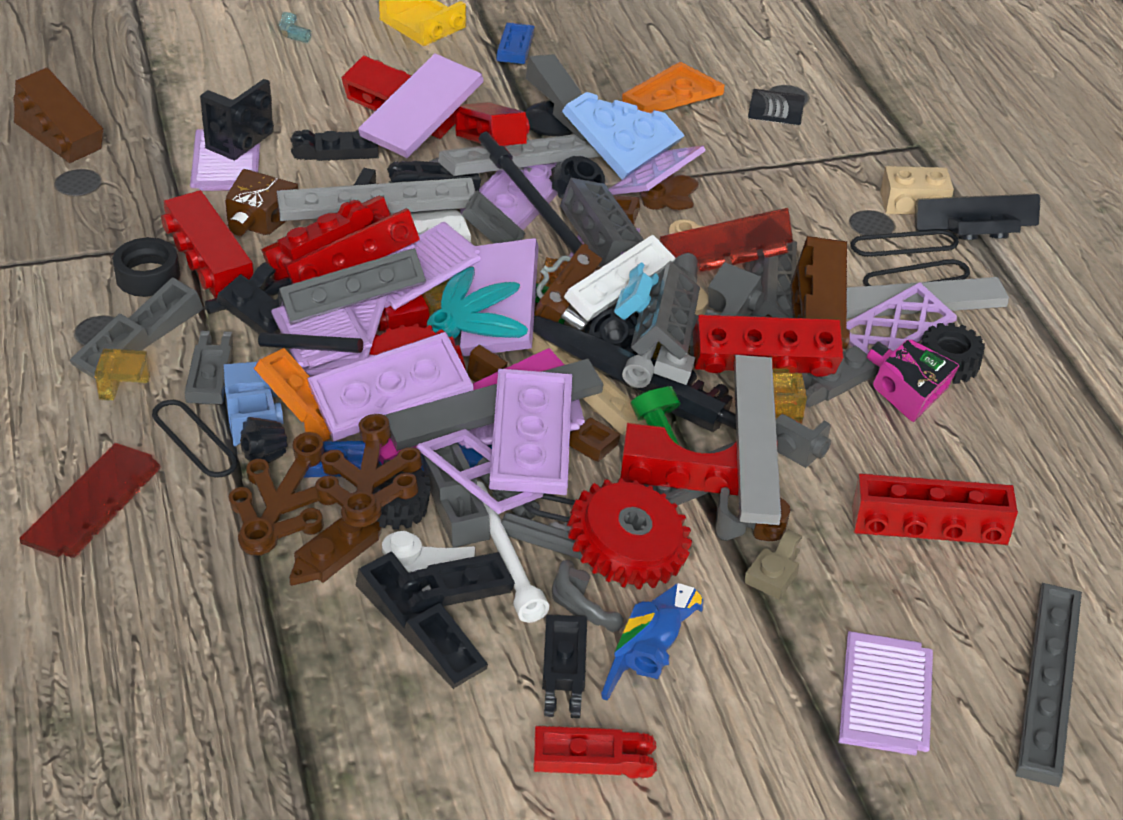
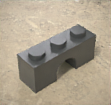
M726 262L723 263L708 286L709 307L720 311L719 315L750 317L753 311L757 312L760 309L765 294L762 292L761 276ZM696 314L694 317L692 333L688 348V355L693 357V329L698 318V315Z

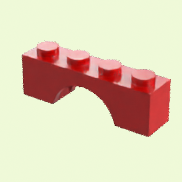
M627 423L620 478H623L625 482L631 483L636 480L639 484L720 493L722 488L727 487L730 490V495L739 496L737 441L728 449L720 452L698 453L676 444L669 437L665 427Z

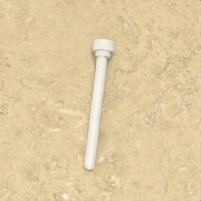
M477 481V486L489 494L484 483ZM483 503L489 514L490 535L515 582L514 588L516 593L513 605L521 621L527 623L538 621L549 611L547 599L542 590L530 584L499 515Z

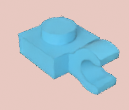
M642 262L630 271L629 283L621 290L614 309V313L623 320L627 319L635 311L637 313L642 312L648 306L652 298L649 295L651 288L659 281L656 273L649 277L643 272L645 264Z

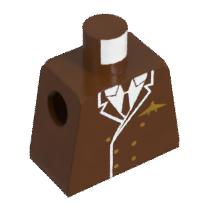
M243 169L225 199L229 230L237 236H243L248 230L262 235L271 234L286 222L280 221L277 191L298 189V184Z

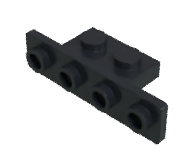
M1032 193L919 198L916 200L915 228L918 231L949 230L959 235V239L963 240L978 239V234H989L991 238H1008L1009 233H1020L1021 226H1037L1039 224L1041 197L1039 194Z

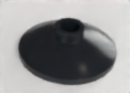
M551 100L535 103L525 111L526 117L529 120V129L538 134L552 137L573 134L553 115L554 103Z

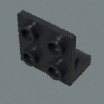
M262 79L234 100L210 90L200 95L205 149L235 161L273 133L272 96L269 80Z

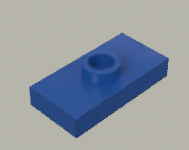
M506 23L497 50V61L525 64L534 36V26Z

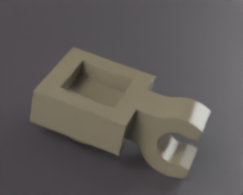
M788 529L782 536L775 552L764 548L747 570L744 583L780 600L798 574L799 563L794 562L800 552V549L796 546L801 541L802 535Z

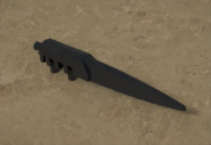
M534 315L533 333L577 360L589 359L595 370L636 390L639 395L650 390L672 386L681 404L671 413L711 432L719 429L722 424L736 430V414L730 411L733 397L728 395L729 390L724 384L716 385L707 393L703 391L705 382L698 379L694 383L697 375L692 370L687 385L653 373L651 381L646 387H632L625 382L622 373L627 360L636 354L575 328ZM652 358V364L655 366L656 360Z

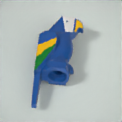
M677 583L653 601H643L634 606L614 652L615 659L601 693L603 700L608 701L622 673L630 668L635 670L638 675L659 679L663 667L669 665L670 658L666 651L677 639L681 622L696 610L703 611V597L699 591H696L693 587Z

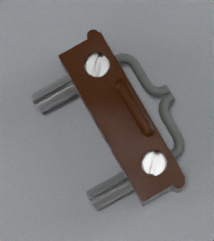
M582 244L573 257L564 255L552 267L545 265L540 272L544 275V279L536 289L540 301L534 310V315L555 322H559L563 318L578 330H582L587 321L569 308L571 304L564 298V295L569 288L596 272L603 258L588 249L587 244ZM563 261H568L567 265L543 295L541 290L549 280L548 272L556 271Z

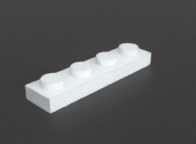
M651 235L569 288L564 298L588 322L618 301L621 290L629 283L630 271L639 263L645 264L643 272L651 277L670 260L674 262L676 258L654 235Z

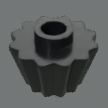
M248 417L247 421L243 422V430L240 432V443L245 458L249 462L254 459H263L269 464L286 453L288 446L287 435L280 422L255 417Z

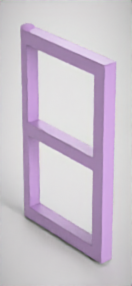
M466 429L419 443L416 447L423 455L497 514L543 497L544 493L523 492L498 502L472 482L471 479L490 473L492 449ZM464 441L489 460V462L460 472L434 450Z

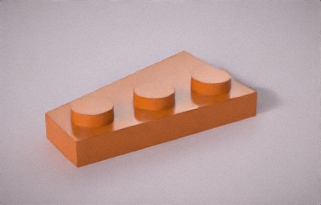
M680 61L623 93L622 102L637 105V110L652 113L653 110L660 112L724 95L725 84Z

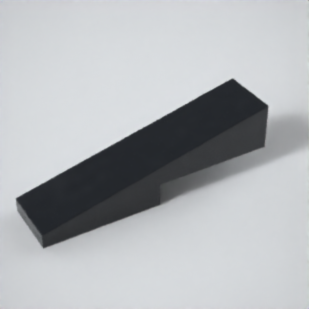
M392 551L358 569L355 586L453 689L487 669L488 663L441 603L434 605L424 612H411L407 600L417 592L405 594L401 592L398 580L408 571Z

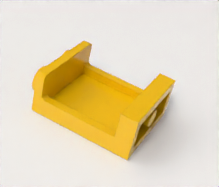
M379 0V20L420 45L426 46L466 27V4L459 1L447 7L437 0Z

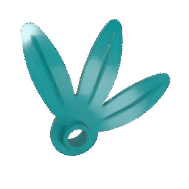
M473 266L459 272L449 280L443 291L441 309L434 312L427 321V326L431 325L435 333L442 329L447 333L448 337L452 336L453 338H456L461 331L503 338H520L528 332V328L512 318L493 313H477L516 293L520 288V284L517 282L496 283L483 287L465 297L474 279L475 268Z

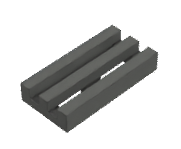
M477 190L470 196L462 216L495 244L523 240L525 232L481 192Z

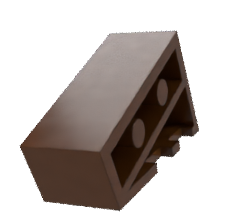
M48 67L15 80V95L13 96L15 124L69 163L101 149L102 126Z
M807 236L790 283L793 318L840 320L842 348L847 349L850 340V330L846 328L847 241Z

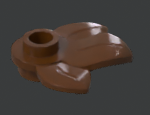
M672 174L650 190L640 192V198L645 207L653 210L665 207L674 210L693 208L694 203L688 195L699 187V182L690 176H674Z

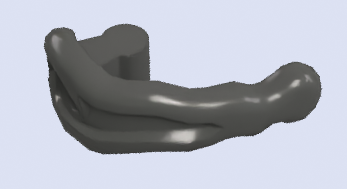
M563 560L552 585L553 600L575 616H587V620L594 625H602L611 632L619 631L624 624V618L620 613L606 612L599 605L584 597L591 578L590 574L584 570L575 569L572 561Z

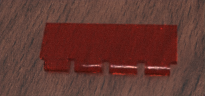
M788 207L660 236V242L675 258L685 253H691L696 256L700 272L721 268L723 263L726 262L725 257L728 256L731 258L732 265L759 260V249H763L765 258L789 253L787 243L794 242Z
M114 443L19 538L20 543L58 558L63 553L64 556L75 558L93 539L92 535H97L116 516L117 511H120L140 491V487L145 486L161 469L160 464L153 459L151 454Z

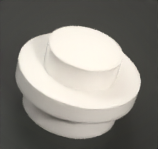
M406 531L391 533L382 542L383 554L385 555L392 551L403 566L412 565L421 554L422 543L420 539Z

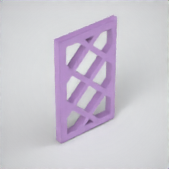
M704 145L666 150L609 188V191L612 195L648 191L704 153Z
M919 282L849 320L846 328L850 330L859 324L867 325L865 335H856L850 332L849 344L852 347L856 345L868 354V345L876 344L878 341L888 346L892 351H895L906 340L919 342L929 327L933 325L937 328L938 323H944L947 326L948 323L955 322L957 316ZM916 293L924 298L923 303L904 302L905 299ZM888 308L896 309L894 319L875 318L877 314ZM901 311H921L920 321L900 320ZM927 312H936L943 316L935 322H925ZM872 326L892 327L890 338L870 336ZM898 328L918 329L917 332L904 339L896 338Z

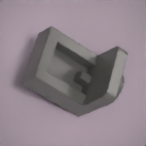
M781 414L776 419L777 452L807 468L816 458L821 459L828 452L831 445V439H829L831 424L824 420L814 430H811L790 417Z

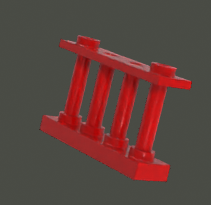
M378 195L361 203L364 206H368L374 212L373 220L368 226L365 225L364 228L295 260H291L281 252L278 242L261 249L266 263L276 269V272L272 275L274 281L289 277L291 283L295 284L385 257L419 241L420 238L410 210L405 208L390 215L385 198Z

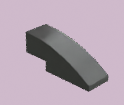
M458 443L434 450L458 471L461 472L470 468ZM421 453L424 472L430 480V491L452 547L455 548L490 540L489 514L483 502ZM471 479L477 485V479Z

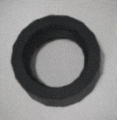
M145 237L133 239L116 249L112 257L117 286L123 292L133 296H153L172 277L177 280L180 278L177 250L170 242L160 238ZM146 263L162 265L153 270L146 271L131 269Z

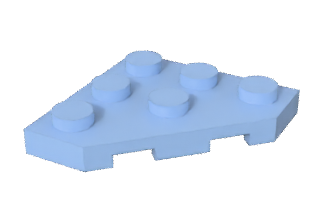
M588 92L566 104L562 110L564 115L622 180L679 143L685 136L663 112L653 110L652 113L637 110V105L614 100L613 103L598 99V95Z

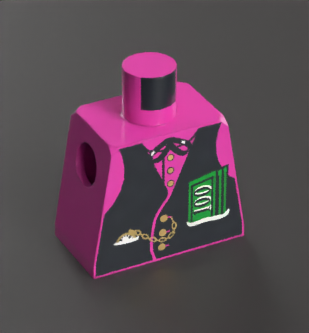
M906 340L895 351H892L878 341L867 355V359L880 368L873 382L874 388L912 422H915L948 389L959 367V364L913 340Z

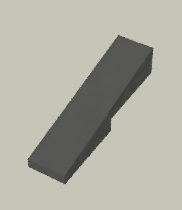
M555 54L529 56L525 78L554 103L553 115L582 141H587L562 112L566 104L583 93Z
M172 277L129 318L119 313L70 359L71 364L95 380H98L202 311L204 308L197 291Z

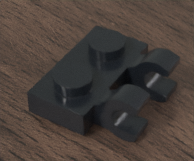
M262 263L249 280L240 274L217 294L216 302L258 334L261 332L281 333L271 313L272 309L280 307L278 298L274 300L264 292L274 283V280L270 277L276 272V269L268 263Z

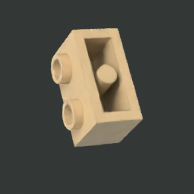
M885 166L880 193L886 214L916 215L917 199L952 197L954 188L948 169L945 167Z

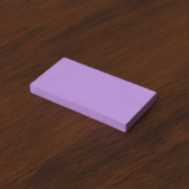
M434 54L358 128L359 134L371 142L408 158L484 82L483 76L477 71Z
M556 163L524 167L521 170L522 173L549 204L558 195L557 191L552 189V182L549 180L552 174L550 169L555 167ZM498 170L479 189V192L522 230L539 214L504 170ZM461 208L460 213L462 214L466 208Z
M536 238L475 246L480 250L479 256L481 260L471 265L475 268V275L465 297L483 287L496 283H519L520 288L516 293L477 313H493L512 318L528 328V332L520 338H503L461 331L460 348L462 356H470V352L479 344L492 353L532 348L539 249Z
M446 332L307 378L309 388L333 441L359 433V422L367 415H386L473 391V384ZM399 379L401 380L395 389H390ZM382 396H390L383 408L374 405Z
M498 369L489 489L567 495L572 374Z

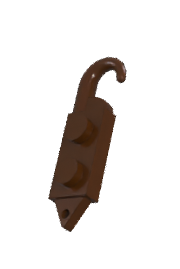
M342 517L294 552L295 563L289 577L290 585L293 586L314 580L324 583L379 540L381 535L379 522L376 521L367 527H353L347 525Z

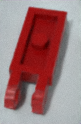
M350 200V202L341 204L338 213L324 214L317 219V222L306 227L294 228L287 233V236L277 241L281 252L291 260H295L364 228L365 225L368 226L373 220L374 212L368 206L362 205L359 200Z
M535 726L534 772L622 775L623 773L628 778L634 779L653 777L654 773L657 772V763H655L654 758L648 755H652L656 749V741L653 735L651 736L649 733L622 732V729Z

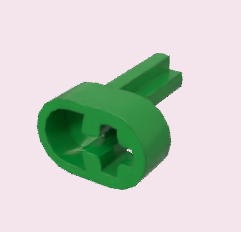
M672 386L650 390L637 396L630 402L639 421L645 420L649 426L665 427L669 437L679 445L665 414L673 411L681 404Z

